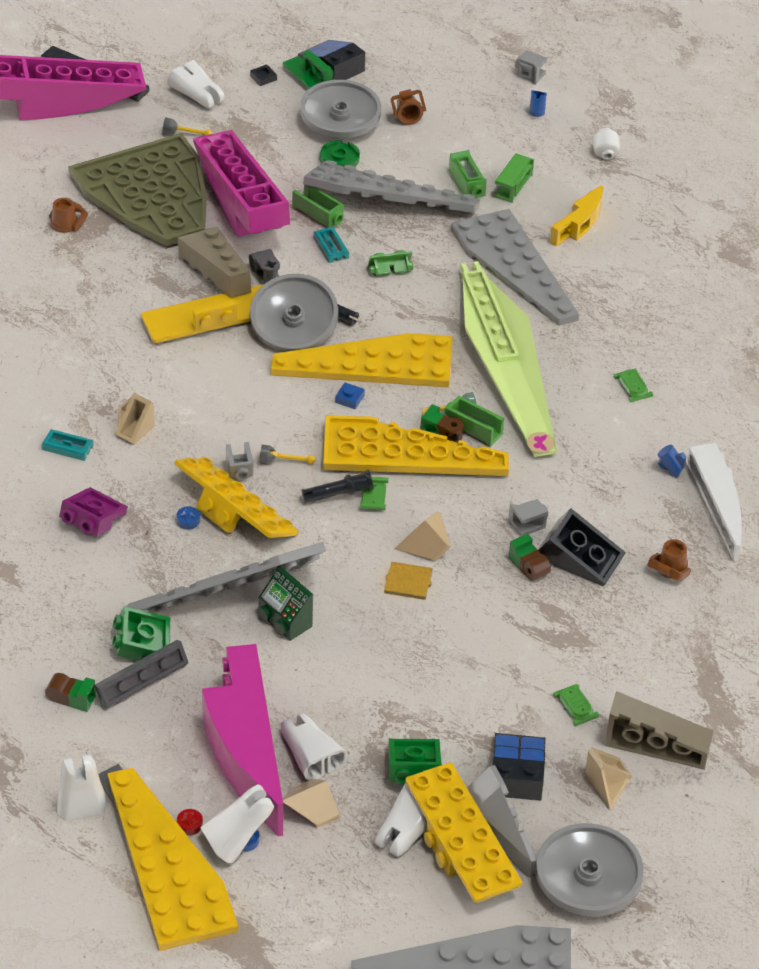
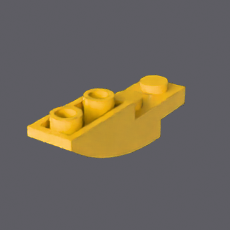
M598 186L581 199L576 200L572 206V213H569L565 218L553 224L550 231V243L558 246L570 237L577 241L591 229L601 211L603 186Z

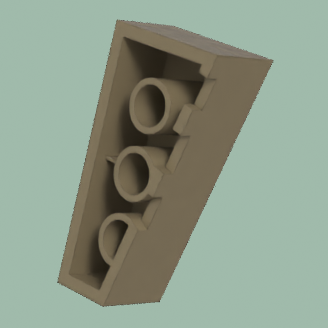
M218 227L207 228L203 231L178 237L180 260L189 262L192 269L201 271L204 278L213 280L215 286L231 298L251 293L250 270Z
M616 691L609 714L605 746L705 770L713 730Z

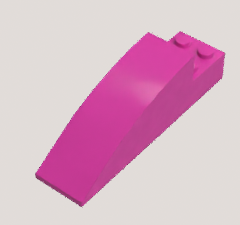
M0 55V99L16 100L20 120L47 119L84 113L103 108L146 90V83L140 63Z
M232 130L193 138V143L208 182L237 237L253 233L259 234L266 230L280 229L283 226L290 225L288 200Z
M257 645L226 647V657H222L223 673L227 672L222 674L223 686L202 688L204 728L214 756L238 796L241 797L247 790L256 785H261L266 791L265 798L271 799L274 809L264 823L277 836H283V798Z

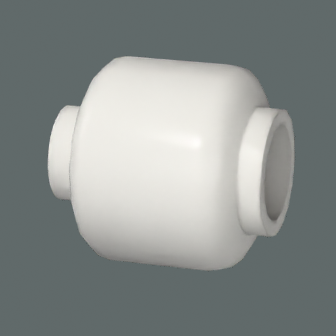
M603 128L594 135V152L598 157L609 160L620 152L619 135L617 132L610 128Z

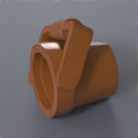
M411 89L400 91L399 95L392 96L390 99L395 119L399 118L403 124L412 125L421 120L423 112L427 111L421 90L411 91ZM415 94H419L421 103L417 101L414 96ZM396 99H397V111H396V107H395V103H394V100H396Z
M69 198L56 199L49 214L52 229L61 233L73 230L78 231L88 216L87 211L82 208V205ZM76 212L81 213L79 218L77 217Z
M677 539L668 540L664 543L661 554L656 553L649 558L647 566L658 571L664 577L681 581L691 573V569L688 568L687 546Z

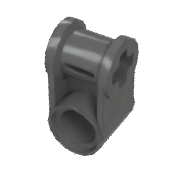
M271 249L249 254L250 267L262 284L279 277L280 262Z

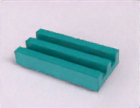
M334 227L314 231L313 237L329 263H332L335 258L337 261H340L343 256L345 259L349 258V251ZM327 233L331 235L332 239L334 240L335 244L337 245L340 251H337L333 241L329 238Z
M50 429L42 443V450L85 461L87 458L86 454L89 455L90 448H93L94 443L91 439Z

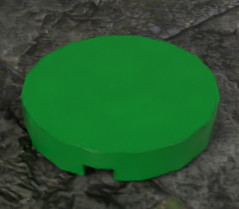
M341 140L330 141L321 147L319 160L321 163L329 160L336 162L339 166L351 165L356 167L360 160V151L351 142L346 144L342 143Z

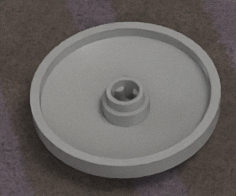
M329 80L314 85L304 93L300 103V114L304 123L318 134L331 138H353L368 133L378 124L381 117V102L377 94L363 84L349 80Z
M305 274L281 275L265 283L255 294L250 308L251 324L257 337L274 350L288 352L318 347L332 335L338 322L337 300L332 290L324 282L313 276Z
M581 823L561 828L544 841L537 856L536 876L543 893L561 909L581 916H606L622 910L638 895L643 879V862L634 844L620 832L599 824Z

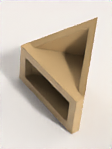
M133 393L127 401L119 406L115 435L132 444H136L155 426L154 403Z
M437 511L423 521L394 549L436 561L451 547L441 513Z
M592 747L588 750L585 774L609 810H611L626 784L633 776L620 758Z
M309 780L291 788L283 798V803L313 822L316 828L339 818V812L327 780Z

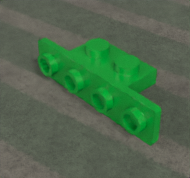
M311 50L303 52V60L296 56L283 62V67L307 89L318 83L332 80L333 71L331 67L326 65Z

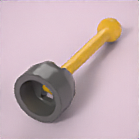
M165 117L162 130L164 134H173L177 130L202 134L204 136L212 134L209 129L203 131L178 126L172 118Z
M262 444L259 463H271L275 458L307 461L309 464H313L316 459L313 455L306 457L277 453L272 446Z

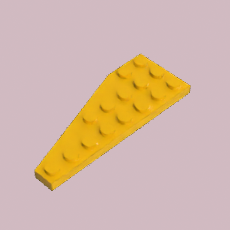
M405 333L275 353L272 357L271 375L449 388L453 336Z
M326 415L323 470L509 476V453L484 446L475 448L468 446L465 441L459 440L458 443L449 441L447 436L417 428L410 430L400 428L398 423L379 422V418L372 416Z
M134 768L107 773L108 782L159 951L238 932V923L224 881Z

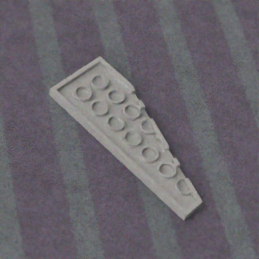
M329 160L321 163L306 174L303 180L305 185L350 195V192L355 191L360 192L361 197L369 198V196L380 195L381 199L409 204L423 201L429 207L441 206L443 204L449 210L474 213L480 204V200L474 199L473 195H458L449 189L441 191L435 189L432 185L424 184L421 186L415 184L412 180L401 181L395 179L392 175L380 176L371 170L360 171L351 165L343 167Z
M510 209L452 222L451 229L467 255L472 259L476 257L481 261V266L494 271L495 276L513 291L526 296V301L530 304L535 303L541 308V312L558 326L579 321V313Z
M320 542L271 557L261 564L255 562L240 568V570H230L196 581L189 585L190 587L181 586L168 591L166 594H156L129 603L126 606L150 612L149 609L158 607L159 611L173 607L172 602L181 600L183 604L196 600L195 595L204 593L205 597L219 593V591L224 590V586H227V589L230 590L247 583L246 580L248 579L250 583L260 581L264 577L269 576V573H272L273 576L280 566L286 571L292 569V567L295 570L306 567L308 564L320 559L319 555L325 552L326 549L324 543Z
M515 925L351 960V969H571V928Z

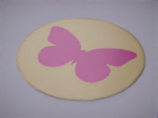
M536 432L528 437L527 445L534 452L546 453L554 447V440L546 433Z

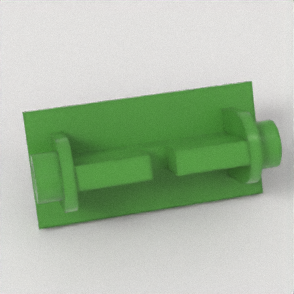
M399 250L391 254L376 253L370 256L368 261L370 274H375V276L388 275L391 273L390 267H393L394 274L408 273L410 270H413V262L410 261L412 251Z

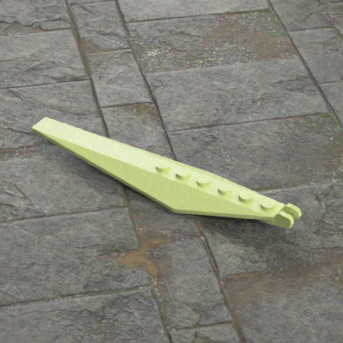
M479 261L473 262V271L468 270L466 263H460V273L463 279L464 322L469 338L526 442L528 437L536 432L546 433L553 438L554 447L552 450L546 453L532 451L534 457L557 454L529 317L486 276Z

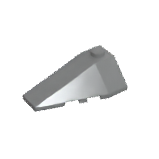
M490 766L467 789L507 857L529 878L535 876L536 858L525 831L518 830V814L515 807L509 808L505 797L509 793L496 766Z

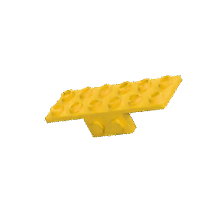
M264 284L251 287V293L233 298L223 293L141 312V318L153 343L251 321L250 308L252 300Z
M186 457L185 459L175 460L174 464L204 487L196 509L225 532H234L241 516L268 538L298 535L299 530L293 526L290 520L282 518L277 514L276 509L265 505L260 501L261 498L250 493L242 483L230 478L229 473L216 467L211 459L207 457Z
M449 762L406 777L405 783L427 819L426 832L424 833L426 845L429 848L432 847L438 866L444 868L448 877L455 874L459 875L474 903H479L522 886V880L453 763Z

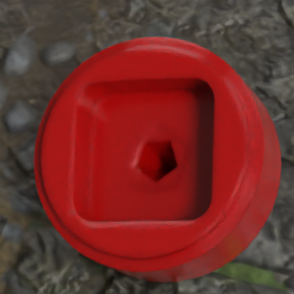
M185 809L178 814L177 824L186 835H195L201 831L203 816L198 810Z

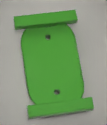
M636 368L614 374V378H619L628 394L631 395L629 397L630 402L653 397L652 391L648 392V388Z
M372 477L374 490H363L360 508L386 510V504H384L386 485L384 483H388L389 478Z
M578 684L553 692V696L555 698L559 697L571 716L576 718V720H573L575 726L599 718V713H593L591 704L579 689Z

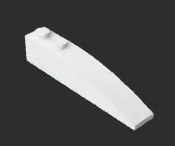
M716 443L689 447L688 467L733 562H736L739 559L741 548L742 522L732 470L730 467H727L722 451H719Z

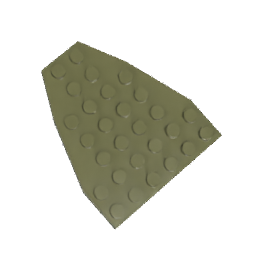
M182 133L68 166L69 174L86 198L128 227L165 246L178 243V237L206 230L207 197L200 159Z

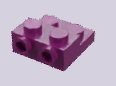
M89 487L63 500L59 517L64 523L77 526L83 533L97 537L111 530L112 521L126 515L128 506Z

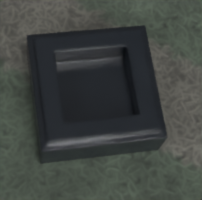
M267 64L250 70V76L259 86L277 80V74Z

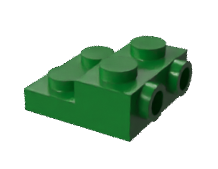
M124 606L120 614L115 615L112 628L117 630L112 640V648H116V656L139 661L143 655L148 656L170 644L171 617Z
M389 738V782L405 785L406 777L442 765L440 739Z

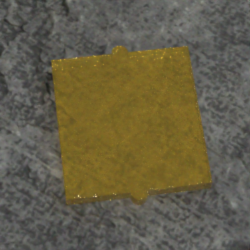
M391 562L389 573L385 576L387 581L384 593L426 600L428 588L432 586L430 580L433 568Z

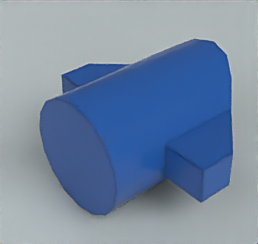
M531 91L529 113L532 116L541 117L545 114L546 92Z
M673 445L665 446L657 454L659 457L658 465L668 470L673 477L679 476L686 466V455L684 452L678 453Z

